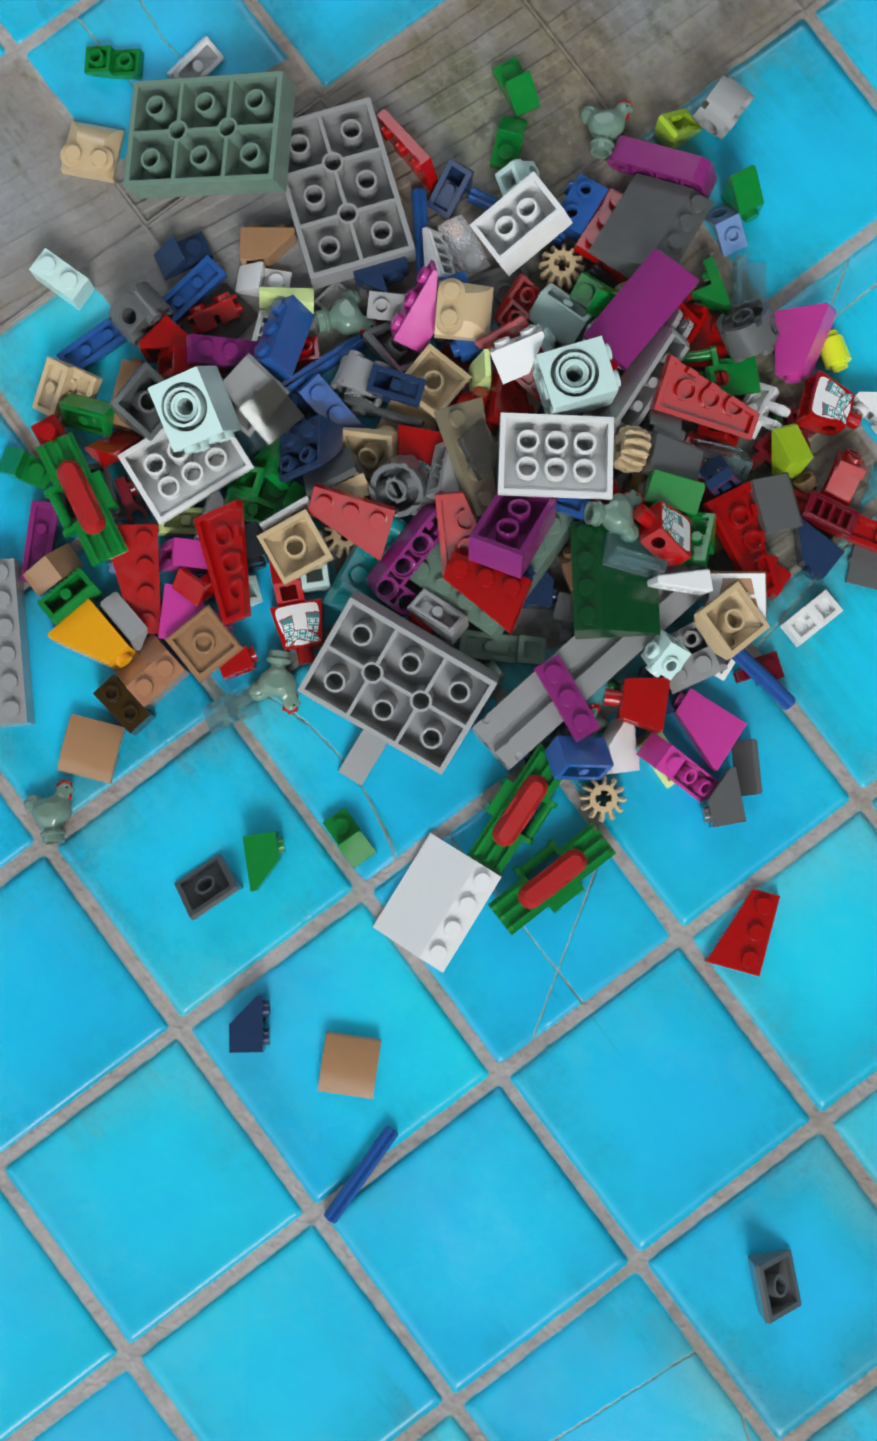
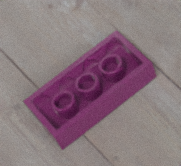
M655 248L583 334V337L588 340L602 336L604 344L608 343L611 348L612 361L622 370L626 371L693 291L700 280Z

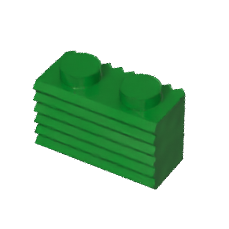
M76 568V572L72 571V575H68L67 579L59 582V586H55V589H51L50 593H46V597L42 596V600H38V605L58 625L88 598L95 602L103 593L81 568Z

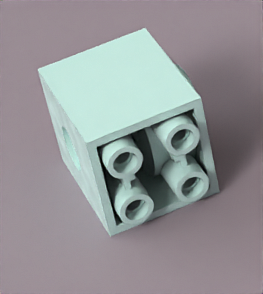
M602 336L536 354L531 371L545 414L577 415L612 404L619 390L618 387L621 386L618 371H613L610 363V360H612L611 348L608 343L604 344Z
M196 366L148 388L174 452L184 451L185 455L193 452H202L211 448L210 444L222 443L234 438V432L242 429L217 366Z

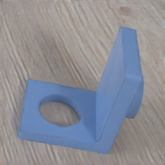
M725 204L707 214L704 221L714 227L722 256L726 257L748 245L740 214ZM726 213L725 215H723V216H721V217L713 218L714 216H716V215H718V214Z

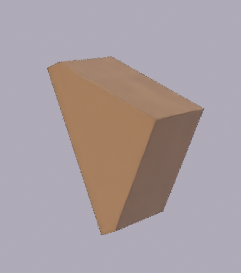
M67 543L45 555L22 576L40 598L58 585L59 582H62L63 579L68 578V575H72V571L76 572V568H82L84 564Z

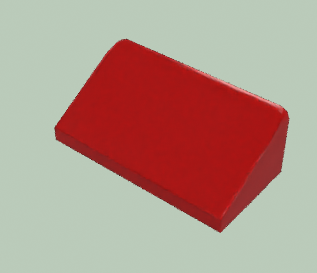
M117 430L110 437H104L86 446L84 450L105 468L119 460L117 455L139 443L144 437L127 431Z

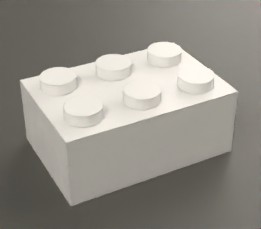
M533 171L469 226L507 275L510 276L573 222L564 208Z

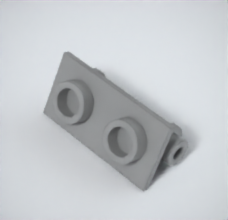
M369 290L367 318L392 321L396 313L400 314L406 294Z

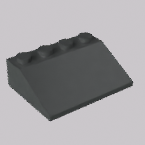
M636 173L588 250V253L628 279L631 278L655 248L679 264L714 202L693 188Z

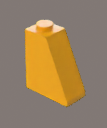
M89 598L47 634L58 645L114 670L129 664L132 656L136 653L100 608Z

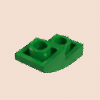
M111 45L86 47L84 73L90 76L111 79H142L144 53L141 49L115 50Z

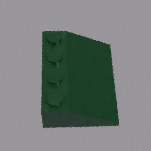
M585 521L570 522L575 638L593 639L660 635L658 588L648 587L647 585L648 579L658 575L657 559L641 544L639 537L634 542L628 543L623 541L620 535L608 531L602 524L594 527L591 524H586Z

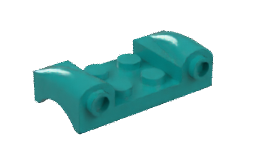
M393 517L383 556L408 525L398 517ZM422 536L417 537L413 541V545L418 544ZM354 544L322 603L342 613L348 600L357 590L384 606V602L375 595L367 583L370 572L379 560ZM405 558L399 559L395 567L401 566ZM388 580L382 581L378 588H383Z

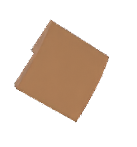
M71 714L57 770L111 784L119 761L118 753L125 735V728Z
M327 1031L318 1091L373 1099L382 1039Z

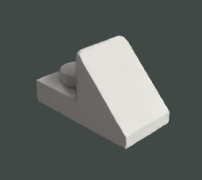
M262 261L241 265L239 267L235 293L259 297V287L291 288L293 274L292 272L265 268Z

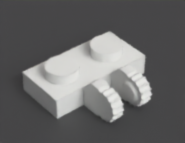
M760 383L761 392L748 394L742 401L760 413L752 439L756 438L762 426L771 431L773 428L782 426L777 420L767 417L770 411L775 415L785 418L791 412L784 405L775 403L780 393L777 387Z

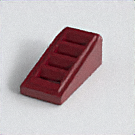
M811 490L802 508L801 518L806 522L850 539L861 512L824 494ZM816 503L821 504L817 515L812 513ZM828 507L830 511L827 518L824 519L822 515L825 508ZM835 511H839L840 514L835 524L831 521ZM845 515H849L850 519L845 529L841 525Z

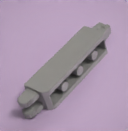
M680 309L674 312L620 378L621 386L618 387L619 390L612 404L601 407L596 416L614 417V441L615 435L619 433L621 427L626 425L639 426L650 410L667 354L673 355L681 362L689 350V342L686 338L694 327V323L689 318L682 320L683 313Z

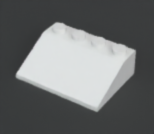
M501 412L498 447V495L612 500L614 417Z
M163 427L152 441L145 438L117 456L159 525H162L254 469V466L235 437L222 443L210 444L211 448L202 452H193L185 455L184 451H173Z
M430 833L373 925V928L443 973L501 879V876Z

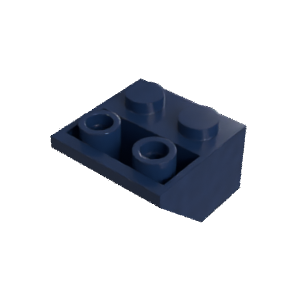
M318 414L280 432L279 481L285 483L323 466L342 451L343 426Z

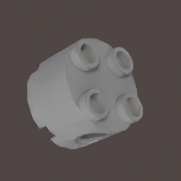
M725 72L694 113L692 119L714 137L722 140L755 96Z
M350 350L348 355H344L341 358L340 367L332 379L330 387L334 392H339L338 397L341 400L344 395L350 394L367 399L377 407H380L383 402L381 399L365 391L374 362L365 359L362 353ZM375 361L374 363L390 368L386 363L381 361Z

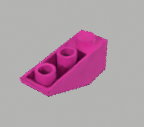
M432 259L427 267L423 266L417 276V285L414 290L408 291L403 301L404 307L400 314L396 313L390 323L393 340L419 353L423 352L435 332L438 271L435 261Z
M653 732L636 753L637 756L701 803L718 782L672 744Z

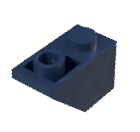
M265 993L258 994L229 1024V1053L264 1052L266 1045H270L271 1031L270 1028H266V1017H270V1000H265Z

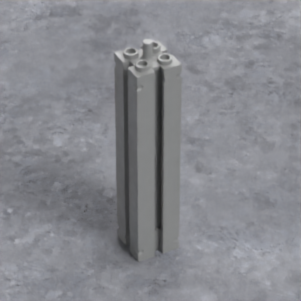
M657 561L658 575L694 571L702 567L678 565L668 570ZM658 589L660 629L664 631L703 595ZM574 635L548 660L557 655L560 656L585 701H587L637 656L655 636L576 639ZM534 671L482 720L473 726L472 732L492 752L505 769L509 771L554 731L563 720Z

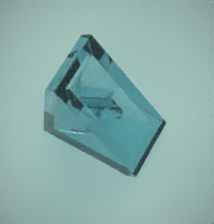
M249 689L222 696L201 709L211 734L263 714L258 701L253 700L249 696Z

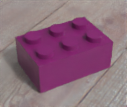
M497 492L469 536L468 560L521 579L555 522L557 498L498 495Z

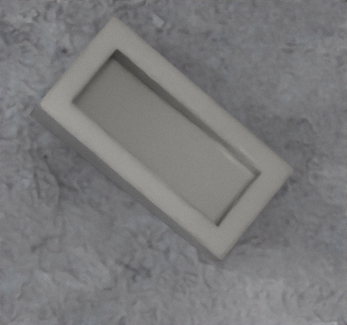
M340 282L330 285L314 300V307L317 310L325 308L327 311L331 310L334 302L342 298L347 288Z

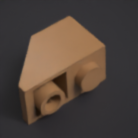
M249 224L248 227H240L241 264L245 265L262 261L265 268H270L297 243L295 228H291L286 224H278L274 227Z

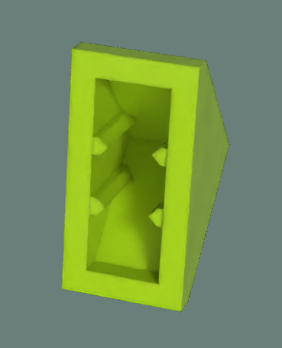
M684 108L661 114L653 134L663 146L678 149L703 128L692 119L693 115L688 109Z
M794 423L773 428L772 476L789 473L790 479L798 477L814 458L799 426Z

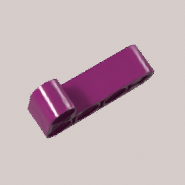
M627 136L617 137L612 154L607 159V164L612 169L632 176L639 173L690 187L706 198H710L717 182L714 165L710 160L699 155Z
M427 503L421 507L384 554L381 561L373 568L367 579L368 586L375 595L402 615L411 614L407 607L416 598L415 593L405 583L439 542L437 519L435 521L432 520L434 517L437 518L435 503ZM422 536L421 541L413 545V541L417 537ZM405 558L401 566L395 567L399 559ZM388 580L383 588H378L382 581ZM408 595L404 602L399 603L402 596Z

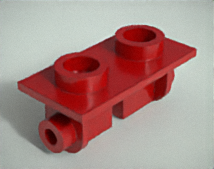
M226 291L215 296V302L206 307L204 303L190 308L191 314L186 317L188 320L193 318L195 321L190 324L194 334L199 332L203 334L217 327L214 319L216 315H219L222 324L239 317V313L243 312V309L239 302L234 303L232 300L237 295L235 293L230 295Z

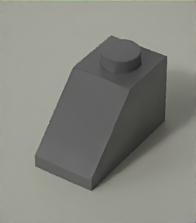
M736 767L728 768L723 772L716 785L704 800L705 806L701 808L704 823H709V828L746 822Z

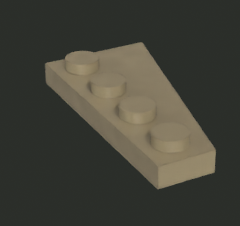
M482 397L434 412L460 489L465 492L476 518L484 514L496 495Z

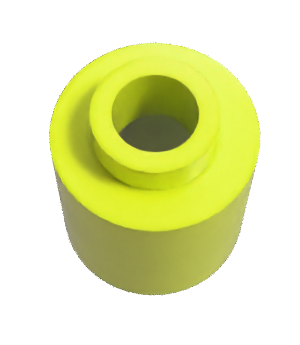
M836 329L830 330L820 356L826 370H832L833 373L846 369L852 357L842 334H839Z

